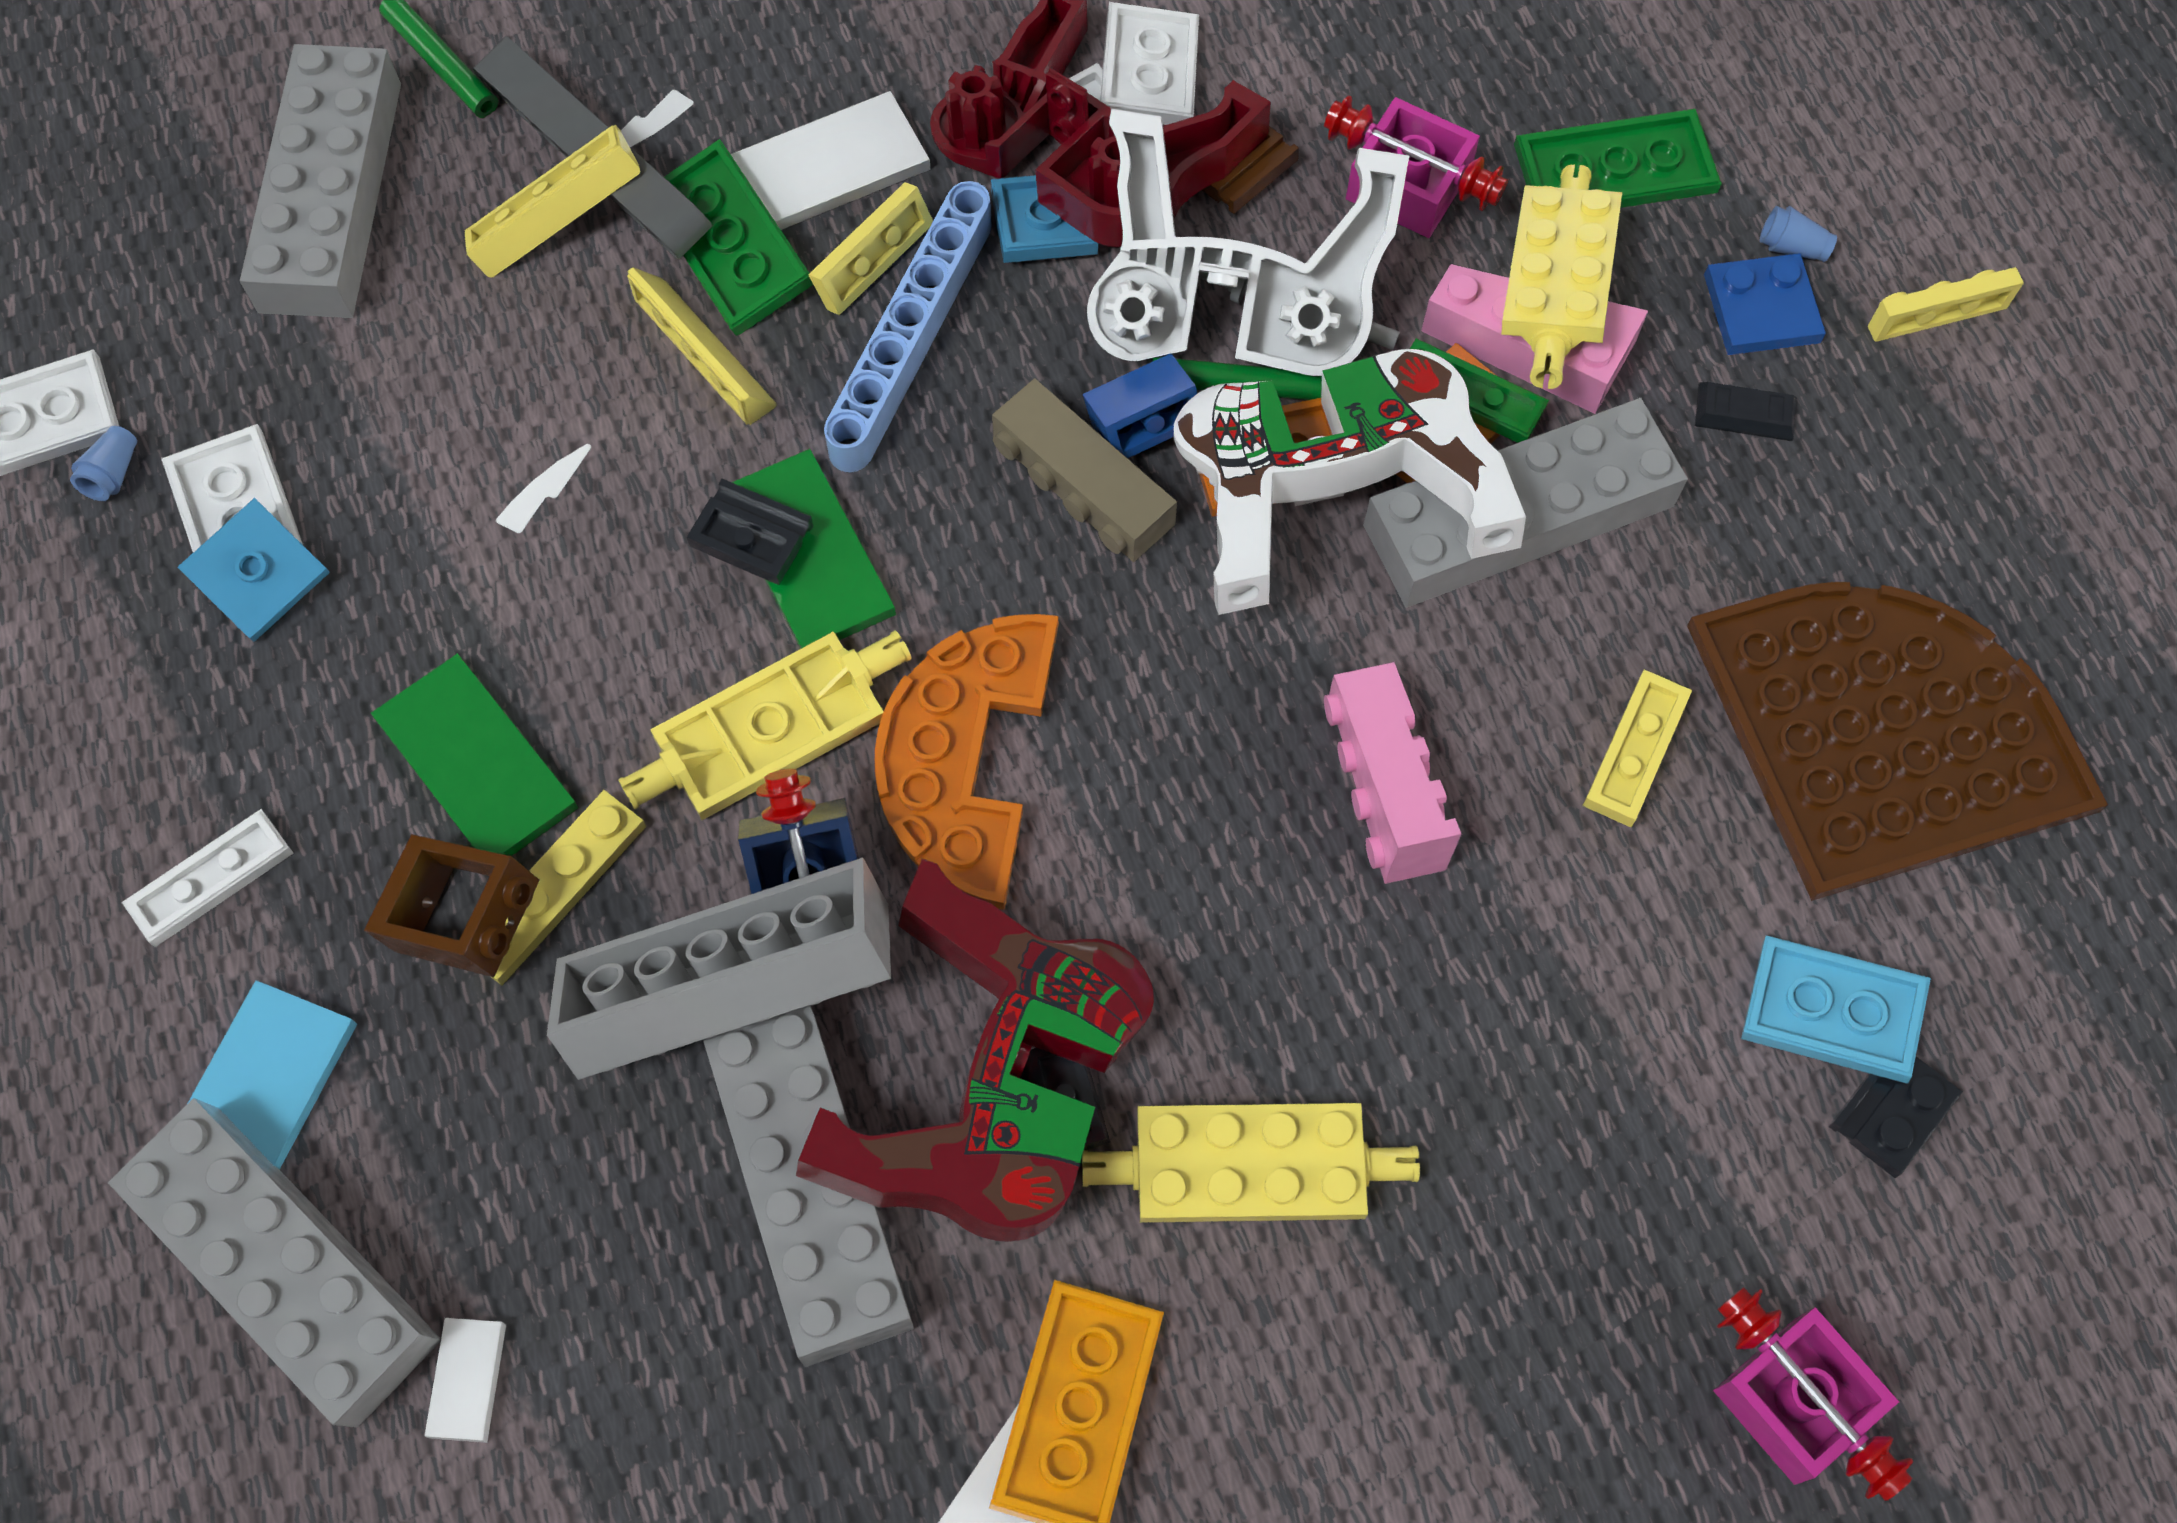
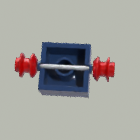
M783 769L767 774L764 777L765 783L756 789V794L769 798L771 806L762 811V816L739 821L738 841L751 894L859 859L846 798L818 804L813 799L803 798L802 789L807 787L811 780L808 776L798 775L796 769Z

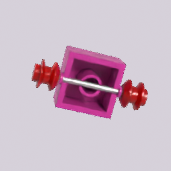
M1350 95L1342 103L1336 100L1326 116L1324 127L1329 129L1328 140L1333 141L1339 135L1347 138V149L1352 150L1364 141V149L1409 155L1397 224L1427 238L1431 237L1458 192L1461 202L1466 201L1470 196L1478 198L1479 210L1484 211L1488 204L1496 206L1505 191L1508 179L1502 177L1504 166L1500 165L1491 172L1484 169V157L1481 156L1474 160L1480 138L1479 135L1397 97L1393 99L1378 124L1373 123L1371 105H1365L1360 111L1352 108V96ZM1355 160L1351 165L1346 200L1352 203L1356 202L1360 189L1359 176L1354 167Z
M1745 1287L1741 1288L1717 1309L1724 1316V1319L1717 1327L1732 1326L1738 1332L1739 1338L1735 1345L1737 1350L1753 1349L1761 1342L1763 1344L1757 1348L1759 1351L1713 1390L1715 1394L1794 1485L1816 1478L1847 1450L1849 1454H1852L1848 1458L1845 1474L1847 1477L1862 1474L1869 1482L1865 1497L1870 1499L1879 1494L1884 1501L1894 1497L1912 1480V1477L1906 1470L1913 1463V1460L1911 1458L1901 1460L1894 1458L1889 1452L1894 1440L1892 1436H1874L1869 1439L1865 1433L1899 1403L1897 1398L1816 1307L1798 1316L1778 1334L1776 1332L1771 1336L1779 1327L1782 1311L1779 1309L1766 1312L1761 1307L1759 1300L1763 1293L1762 1289L1751 1295Z

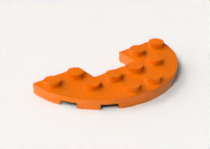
M1025 614L992 619L993 624L982 626L966 633L960 630L942 640L927 651V657L908 676L904 675L885 707L877 732L875 776L878 795L884 816L902 849L918 867L922 858L938 864L944 875L960 890L989 902L1002 910H1005L1023 816V804L974 797L973 794L990 709L1042 716L1059 626V616Z

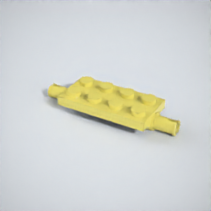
M1575 164L1566 166L1561 172L1560 188L1528 185L1524 187L1501 335L1522 336L1531 346L1534 352V359L1530 372V382L1538 388H1543L1545 374L1550 375L1548 389H1554L1561 385L1565 356L1582 341L1603 343L1622 192L1589 190L1592 174L1590 169L1584 165H1580L1577 178L1573 177Z
M895 630L890 635L858 652L854 649L848 651L843 648L835 633L831 632L650 729L653 738L661 750L659 752L660 758L624 778H619L618 781L634 809L639 808V805L675 786L679 790L683 788L701 820H704L754 793L760 785L765 783L764 777L767 774L783 769H797L880 724L884 711L870 689V686L873 685L872 679L903 662L911 660V654L905 642L899 641L901 636Z
M1361 1103L1138 1106V1145L1132 1146V1151L1088 1152V1150H1083L1082 1154L1083 1187H1088V1185H1133V1190H1139L1140 1223L1366 1219L1368 1216L1366 1187L1369 1186V1181L1418 1182L1420 1176V1163H1415V1159L1419 1158L1417 1146L1368 1148L1367 1142L1363 1140Z

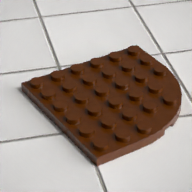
M1828 582L1786 589L1691 617L1687 624L1811 901L2097 814L2108 806L2059 708L2034 671L2022 658L2016 661L2006 650L1994 641L1996 635L1968 615L1940 601L1892 586L1881 585L1879 589L1851 587L1850 582Z

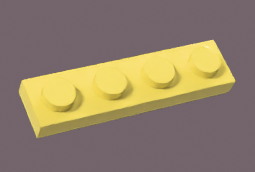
M605 790L598 795L529 870L540 881L534 891L532 901L526 908L511 940L507 954L503 957L495 976L491 978L501 986L508 980L646 828L643 819Z

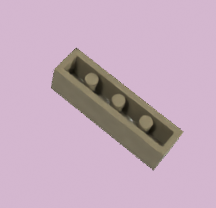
M1035 378L992 414L993 442L998 451L1008 460L1016 458L1028 469L1030 478L1040 489L1044 491L1051 489L1063 500L1064 507L1075 520L1079 522L1086 520L1098 530L1101 541L1113 553L1119 554L1122 552L1131 561L1135 562L1175 525L1177 501Z

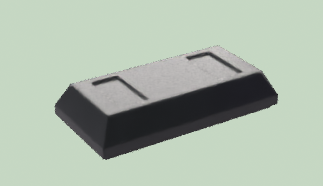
M1699 382L1695 426L1793 441L1797 397L1790 394L1719 383Z

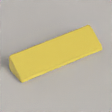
M612 125L465 230L467 255L486 276L490 278L496 276L639 175L641 172L639 164L617 125Z
M634 267L627 271L634 300L746 425L753 424L776 407V402L665 280Z

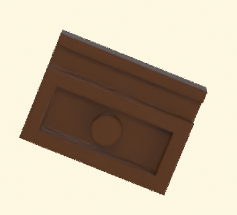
M1269 126L1267 137L1226 178L1202 189V191L1218 203L1223 201L1229 206V211L1235 214L1298 161L1299 147L1295 144L1289 146L1283 141L1284 136Z

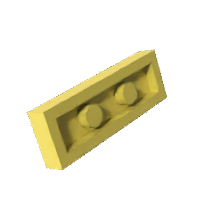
M904 182L808 274L827 310L840 315L930 228L933 219L917 186Z
M2014 267L1998 272L1985 270L1970 279L1954 283L1941 281L1926 290L1910 294L1897 292L1880 302L1867 327L1874 341L1877 342L2008 308L2024 282L2017 268Z
M1645 669L1643 670L1582 806L1628 827L1633 826L1692 693L1691 689Z

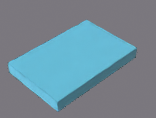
M1765 936L1741 1039L1908 1084L1913 1073L1931 978Z
M255 980L188 1103L195 1098L219 1108L255 1147L280 1170L354 1032L357 1023L351 1018Z

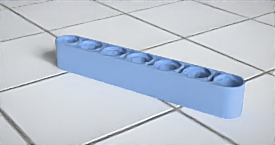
M960 182L949 191L826 420L824 433L829 459L833 466L841 471H859L871 461L990 234L992 227L990 196L988 190L978 182ZM927 286H936L934 288H925ZM909 323H915V324H916V325H914V326H904V325L909 324ZM889 361L897 362L893 365H884L885 362ZM866 400H877L873 404H862ZM845 439H856V440H857L856 442H854V443H852V444H841V443H840V442H842V441L845 440Z

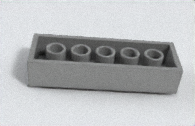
M294 44L240 277V283L257 313L353 318L401 88V82L387 49Z
M1638 398L1497 450L1503 457L1526 515L1521 548L1471 559L1466 547L1469 526L1464 517L1417 481L1370 497L1363 526L1404 606L1408 608L1675 506L1688 478L1642 398Z
M860 858L558 958L547 1036L573 1074L580 1080L601 1072L611 1071L617 1067L644 1058L661 1055L669 1050L703 1039H710L749 1024L763 1022L771 1017L808 1005H815L851 991L871 987L876 983L891 979L888 903L864 858Z
M811 1005L771 1017L763 1022H756L719 1034L710 1039H703L798 1359L804 1367H808L913 1330L914 1326L876 1207L796 1176L798 1159L820 1107L836 1113L842 1123L850 1128Z
M193 1098L108 1182L332 1425L357 1428L441 1342V1338L296 1186L215 1106Z

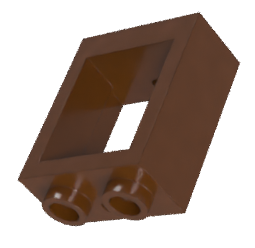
M411 834L364 931L394 952L494 977L503 957L509 950L511 940L526 908L532 901L534 891L540 879L511 856ZM454 868L490 876L460 940L423 932Z

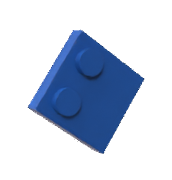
M1801 253L1707 266L1704 277L1727 355L1822 342L1826 332Z

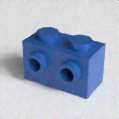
M1170 353L1084 393L1083 398L1092 428L1126 458H1129L1174 437L1175 420L1184 405L1197 394L1195 384Z

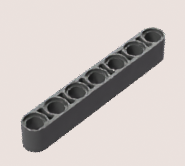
M507 36L473 68L478 76L566 158L609 128ZM630 147L641 172L608 197L679 260L713 225L689 199Z

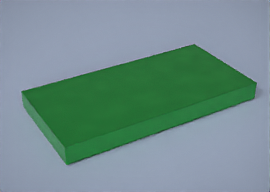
M1696 109L1516 135L1514 142L1526 185L1560 188L1561 172L1566 166L1575 164L1573 177L1577 178L1580 165H1584L1590 169L1592 174L1589 190L1622 192L1621 208L1718 193L1721 187V181Z
M721 139L664 177L689 199L713 225L683 256L736 336L742 334L814 285L808 275L809 271Z
M811 449L732 482L812 517L813 528L803 538V545L780 585L764 579L800 649L831 632H834L840 641L896 615L894 604Z
M458 653L371 712L373 718L473 848L513 856L578 809L574 799Z

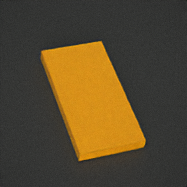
M1054 1280L989 1509L1035 1523H1110L1164 1312Z

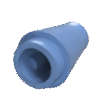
M1776 206L1769 214L1760 235V242L1769 245L1768 250L1771 252L1787 255L1801 253L1803 258L1817 259L1822 262L1827 261L1837 241V235L1830 233L1827 229L1791 206H1788L1786 209Z
M120 426L109 427L107 432L72 464L73 474L70 477V481L74 488L86 497L97 501H106L110 495L118 494L134 448L137 445L136 437L130 431Z

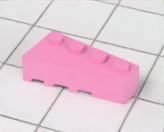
M1451 264L1429 299L1421 331L1451 346L1458 343L1472 356L1531 383L1530 372L1534 359V352L1531 346L1522 336L1501 335L1509 278ZM1608 301L1603 343L1582 341L1572 348L1564 359L1561 385L1554 389H1548L1550 375L1545 374L1543 388L1541 389L1596 414L1632 350L1648 311Z
M1392 662L1334 675L1330 693L1324 696V708L1330 726L1338 725L1342 742H1338L1337 747L1342 770L1344 773L1352 772L1356 789L1352 790L1351 796L1355 815L1359 821L1366 819L1371 837L1366 838V851L1371 867L1373 869L1380 868L1385 884L1446 871L1461 837V831L1456 818L1445 820L1443 803H1446L1447 795L1441 780L1429 781L1430 752L1424 737L1420 735L1412 737L1410 732L1415 727V714L1395 663Z

